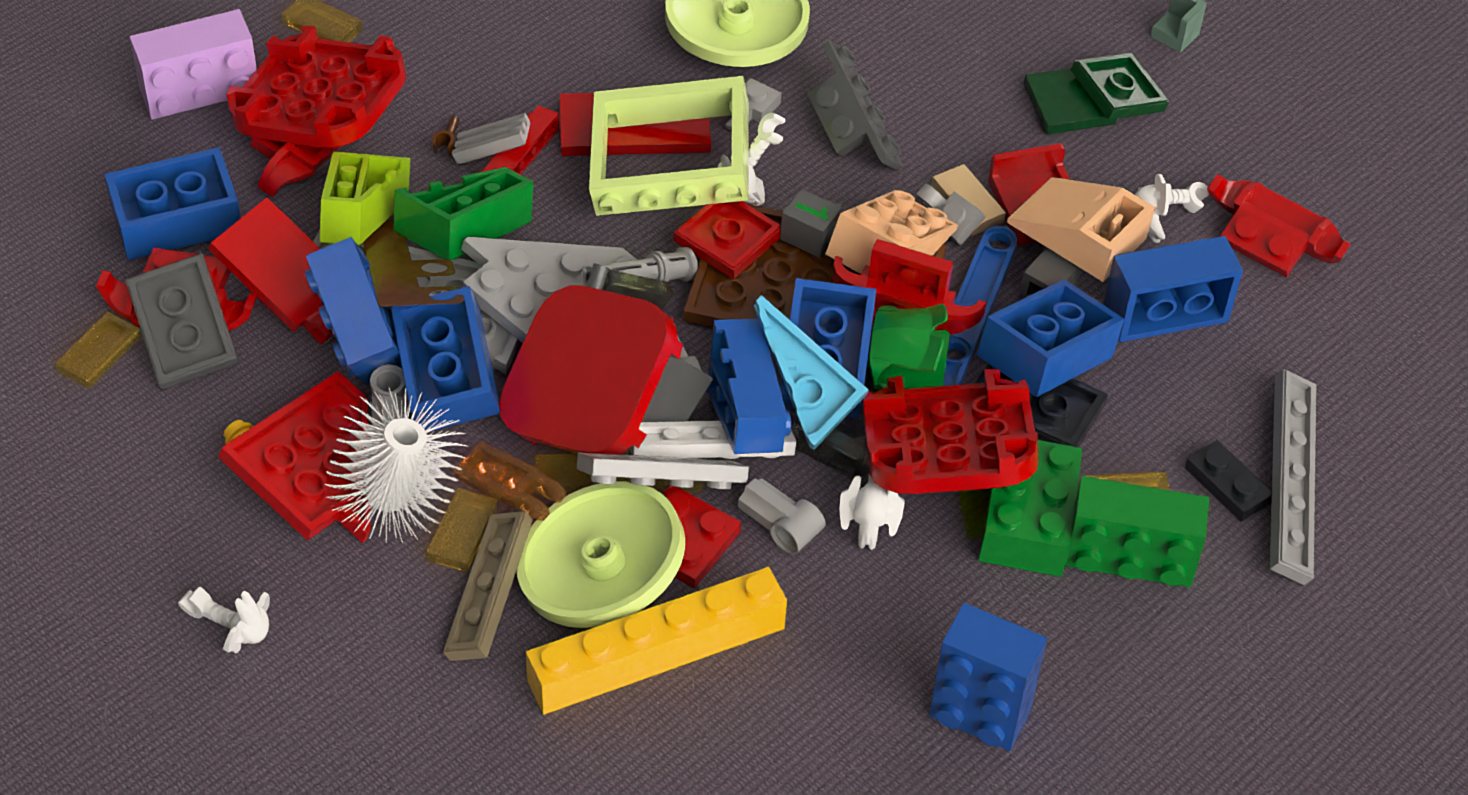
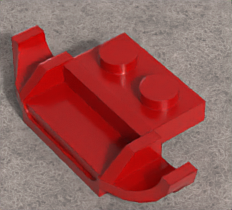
M252 137L251 147L270 158L259 179L257 188L274 197L283 186L313 176L315 171L332 156L333 151L336 152L341 146L334 148L314 147Z
M1217 174L1207 188L1213 200L1223 209L1234 215L1220 237L1226 236L1232 249L1286 278L1304 252L1323 262L1334 264L1340 262L1351 243L1341 238L1338 229L1327 217H1322L1264 187L1262 183L1246 180L1229 181Z
M879 239L876 240L872 248L870 266L865 265L861 275L848 271L843 266V258L835 256L832 275L834 283L876 289L873 320H875L876 311L881 306L890 305L898 309L927 308L943 303L947 309L948 320L937 326L934 331L946 330L949 334H956L971 329L984 317L987 304L985 301L978 300L972 306L954 304L956 292L949 290L953 268L952 261Z
M153 247L143 273L198 254ZM203 255L228 330H233L245 323L250 317L257 296L249 293L248 298L244 301L228 300L224 288L231 271L216 257ZM102 270L96 284L99 293L118 315L132 321L133 327L140 328L127 284L116 280L110 271Z

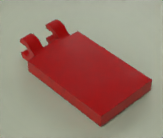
M266 197L211 242L208 250L293 332L303 326L321 345L334 335L331 329L328 330L322 320L319 307L323 306V303L318 293L314 294L305 275V271L311 269L306 255L318 251L320 248L271 200Z

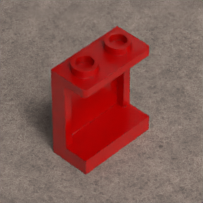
M1062 143L1004 152L992 156L988 183L997 203L1006 213V223L1007 219L1051 177L1070 180L1063 165L1065 148ZM1007 223L1009 229L1016 234L1017 246L1038 242Z

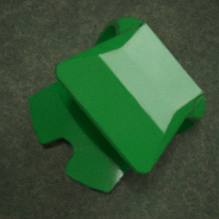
M943 303L927 308L898 309L890 305L878 308L868 359L869 374L874 389L882 390L886 388L887 378L896 376L903 377L904 389L943 386L950 334L946 330L934 331L937 326L948 320L947 309Z

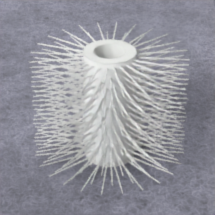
M406 388L404 418H402V400L400 418L398 404L396 409L393 397L392 401L398 419L394 418V412L392 418L390 410L388 412L384 402L382 403L388 413L389 421L380 414L379 410L377 412L372 403L366 402L378 414L384 424L370 417L368 413L365 414L363 410L351 406L366 416L374 426L343 416L356 422L366 432L340 427L341 430L349 431L355 435L360 441H345L339 438L336 440L349 444L357 452L333 451L347 456L354 463H338L332 460L330 462L340 465L352 473L334 474L327 471V474L342 477L356 483L347 485L324 484L333 488L345 487V489L360 490L352 494L331 496L333 498L340 499L346 496L366 495L365 498L359 501L356 499V502L342 507L355 506L361 501L369 500L357 515L368 507L369 509L373 506V509L365 517L366 519L371 515L370 521L378 509L373 530L380 512L383 511L381 528L382 523L384 525L386 515V543L387 512H389V532L392 512L394 530L396 522L399 535L400 531L394 511H397L398 522L399 511L402 522L404 520L408 530L410 528L412 531L404 518L403 509L406 511L407 516L409 513L417 524L419 523L423 529L425 528L411 513L408 506L413 511L415 509L418 514L420 512L423 517L425 515L429 521L439 523L425 514L416 503L446 514L447 512L435 508L425 498L439 499L445 503H451L447 499L440 498L430 489H444L445 491L454 492L453 489L442 486L435 478H448L452 481H458L454 477L447 476L439 468L452 467L458 470L462 469L451 465L440 457L455 456L466 459L465 457L438 449V447L466 445L432 441L442 436L466 433L451 432L448 434L437 433L436 435H427L426 433L448 424L436 425L431 428L433 426L431 425L427 430H424L427 424L437 417H431L426 423H424V420L419 424V421L427 413L426 411L425 413L423 412L419 420L420 414L414 421L413 418L418 402L411 419H408L411 400L409 410L407 408L406 413Z

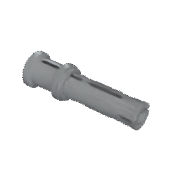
M680 247L672 253L664 254L661 251H653L644 259L605 264L602 266L608 267L609 270L602 289L646 282L655 286H663L668 281L676 279L682 282H689L695 279L698 270L697 259L692 249ZM587 266L583 271L584 286L587 285L593 266Z

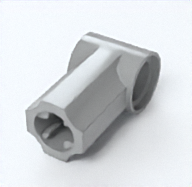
M390 364L380 366L373 371L370 377L372 404L376 410L378 408L382 416L384 413L385 419L389 421L388 413L378 397L380 398L381 396L387 410L389 407L392 418L394 412L395 419H398L392 397L396 409L398 404L400 418L402 400V418H404L406 385L403 369ZM406 390V413H407V408H409V401H408V395H407V390ZM372 409V417L384 424L378 414Z
M754 478L746 485L744 492L738 499V508L770 530L773 541L788 554H797L826 525L823 514L813 503L804 499L795 502L762 478L759 480Z

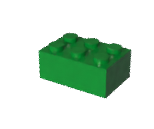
M1038 440V467L1029 479L1016 485L989 488L979 562L1062 577L1071 546L1083 448Z
M1081 476L1076 498L1071 546L1065 566L1079 568L1086 572L1097 571L1121 575L1128 579L1139 578L1162 582L1169 586L1191 587L1206 539L1209 497Z

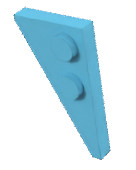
M761 295L755 302V312L808 445L814 450L867 395L868 389Z

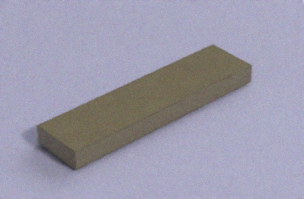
M527 511L490 515L443 653L450 661L488 657L533 521Z

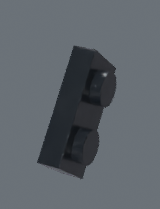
M1218 440L1187 458L1185 469L1240 522L1271 503L1272 491Z

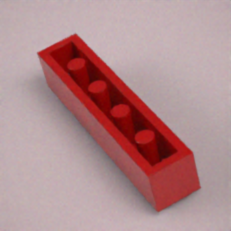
M538 105L533 112L527 115L531 124L525 145L493 155L487 166L479 172L507 167L521 175L558 132L559 113Z

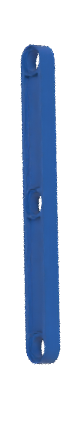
M994 226L984 232L954 304L959 306H972L978 300L985 301L987 304L984 317L978 324L964 332L950 334L948 350H958L964 357L959 360L947 358L943 386L963 384L981 340L986 318L991 315L1015 256L1017 244L1016 234L1007 227ZM998 240L1005 242L1009 247L999 250L991 247L989 243Z

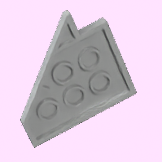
M467 237L463 241L461 250L482 267L463 281L461 288L470 286L479 307L523 343L542 303L559 289L569 285L584 286L582 276L587 266H593L594 263L605 265L637 259L624 248ZM645 283L602 290L631 296Z

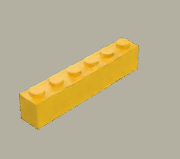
M766 567L526 651L527 681L543 715L783 630L785 629L787 598L771 569Z

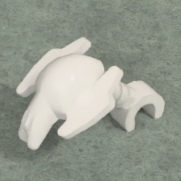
M772 112L767 113L761 119L758 126V135L754 139L755 142H752L750 145L751 148H749V200L743 201L746 204L760 206L765 202L763 181L756 177L753 166L757 164V160L760 159L761 154L765 151L764 149H767L770 143L777 145L783 141V137L774 133V129L777 125L785 123V118ZM722 155L718 168L731 166L728 157Z
M1156 174L1155 184L1139 187L1135 195L1156 207L1148 231L1151 240L1154 243H1160V239H1165L1159 215L1166 216L1169 204H1183L1185 209L1195 213L1204 206L1202 200L1209 195L1208 186L1201 182H1195L1186 189H1171V185L1165 183L1163 175Z
M870 474L867 484L860 489L861 477L857 475L853 478L849 488L841 492L839 508L841 527L844 530L848 529L850 520L854 519L859 524V547L862 549L865 545H868L869 549L873 550L876 546L880 526L888 524L889 535L894 536L903 516L905 500L898 493L891 491L887 493L876 485Z
M198 587L194 592L189 590L178 602L179 606L190 616L198 619L204 616L222 626L230 628L223 650L226 652L238 653L241 649V643L255 644L261 642L269 629V619L266 611L269 607L270 597L266 592L260 596L256 604L251 595L243 591L241 594L242 600L237 598L235 601L237 612L213 602L210 595L201 587Z

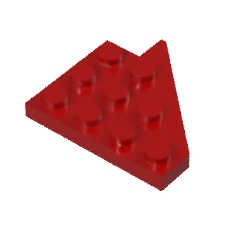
M339 371L221 447L218 458L307 541L336 520L361 543L367 540L371 531V523L369 521L370 516L368 520L365 517L369 514L370 508H365L359 515H357L359 513L357 511L364 507L369 500L361 501L352 508H350L351 506L344 509L339 508L356 502V499L359 501L365 498L366 495L337 499L331 496L352 494L360 490L345 489V487L333 488L324 485L356 483L342 477L327 474V471L334 474L352 473L346 468L330 462L332 460L338 463H354L347 456L333 451L357 452L349 444L336 440L339 438L345 441H360L355 435L349 431L341 430L340 427L366 432L356 422L343 416L368 424V418L351 407L354 406L367 414V403L364 401L365 399L367 400V397Z

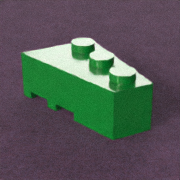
M507 167L464 175L462 176V183L442 187L440 181L428 183V190L409 194L407 188L397 189L394 193V231L433 252L442 259L450 261L457 259L465 254L461 248L464 239L467 237L496 239L530 223L532 218L534 182Z

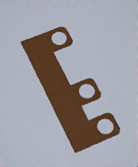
M394 219L386 220L363 242L366 256L370 262L369 269L373 277L372 281L379 307L457 304L464 301V296L457 294L450 300H435L429 296L433 291H452L459 289V287H419L417 277L450 276L455 274L453 262L447 259L412 260L406 237L394 231ZM428 263H440L447 266V269L443 272L431 273L422 270L421 267Z

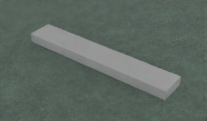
M1282 369L1275 375L1270 570L1306 585L1314 579L1316 384L1288 370Z

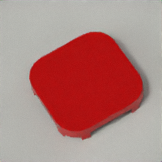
M301 26L302 34L289 36L283 40H279L274 35L265 42L269 54L243 87L230 86L226 93L233 125L241 134L287 143L334 148L350 144L362 138L371 130L404 85L407 75L402 53L394 46L393 40L390 37L380 35L373 45L321 39L317 36L315 26Z
M569 285L555 291L542 303L537 311L504 384L499 407L500 417L506 427L533 445L540 443L575 454L581 452L622 455L632 445L639 448L647 436L639 427L669 357L680 359L683 344L678 341L676 325L673 322L674 319L661 308L647 300L583 285Z
M984 369L985 383L904 389L902 376L887 378L886 388L874 394L868 392L863 400L869 474L873 482L882 489L894 493L921 494L1000 488L1016 485L1029 479L1037 470L1039 457L1038 432H1035L1030 406L1029 386L1025 379L1017 384L1014 381L1000 378V369Z

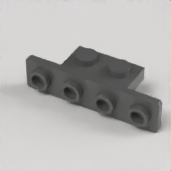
M830 40L826 41L823 47L836 73L807 94L836 153L845 156L870 139L880 161L895 170H899L903 167L898 156L901 153V149L896 140L890 134H887L883 126L886 123V119L881 110L875 104H872L868 96L871 93V89L865 79L857 74L853 66L856 64L854 55L845 45L839 46Z

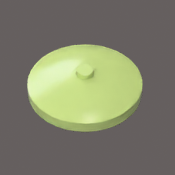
M808 0L665 1V21L675 41L689 53L715 64L750 67L774 62L794 51L803 41L808 30L810 15Z
M616 481L615 484L599 483L582 488L554 503L531 526L517 567L519 585L533 609L551 622L574 628H590L603 625L639 612L665 591L682 563L685 551L684 529L670 501L660 492L649 486L632 484L627 481Z

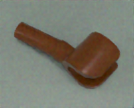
M451 116L446 130L437 131L433 135L432 144L435 154L438 153L439 147L448 145V154L452 156V151L456 149L454 146V133L459 123L457 116Z

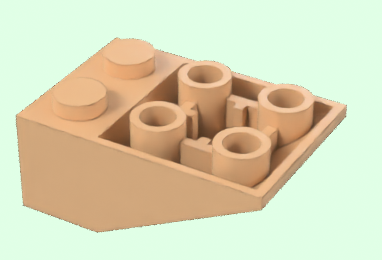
M1051 177L1007 219V223L1104 282L1110 276L1114 256L1134 252L1146 240L1156 207L1121 187Z
M894 190L840 213L825 254L835 259V256L842 257L844 265L861 274L865 265L870 266L871 251L877 239L933 256L957 230L958 224L948 220L944 212L935 208H926L915 202V198L911 194Z

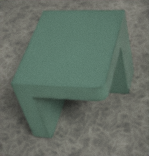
M1170 0L1168 12L1152 27L1150 37L1181 53L1200 34L1207 2L1203 0Z

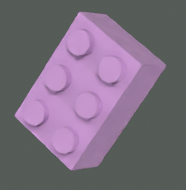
M240 9L129 36L140 92L151 120L227 101L226 93L229 87H243L257 70L252 37Z

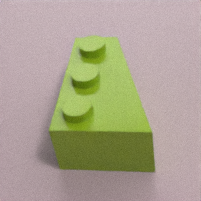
M333 151L321 197L320 242L332 245L352 237L356 244L360 246L394 214L395 190L402 188L409 190L410 158Z

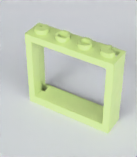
M737 76L594 92L589 191L596 216L748 201L749 102L744 77ZM732 115L731 166L606 179L608 128Z

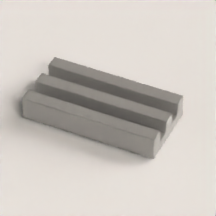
M522 113L460 132L457 135L458 141H455L454 146L456 149L452 151V156L457 164H463L523 146L526 143L531 122L526 113Z

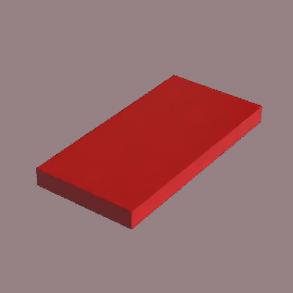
M594 93L559 94L561 156L591 155ZM709 118L608 128L607 155L711 152Z

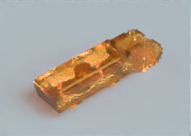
M480 441L465 457L466 459H463L456 466L462 470L453 469L457 479L516 509L521 508L523 511H527L532 518L544 521L547 518L550 510L541 500L532 496L536 489L545 498L560 503L567 495L564 488L558 482L543 475L540 469L483 441Z

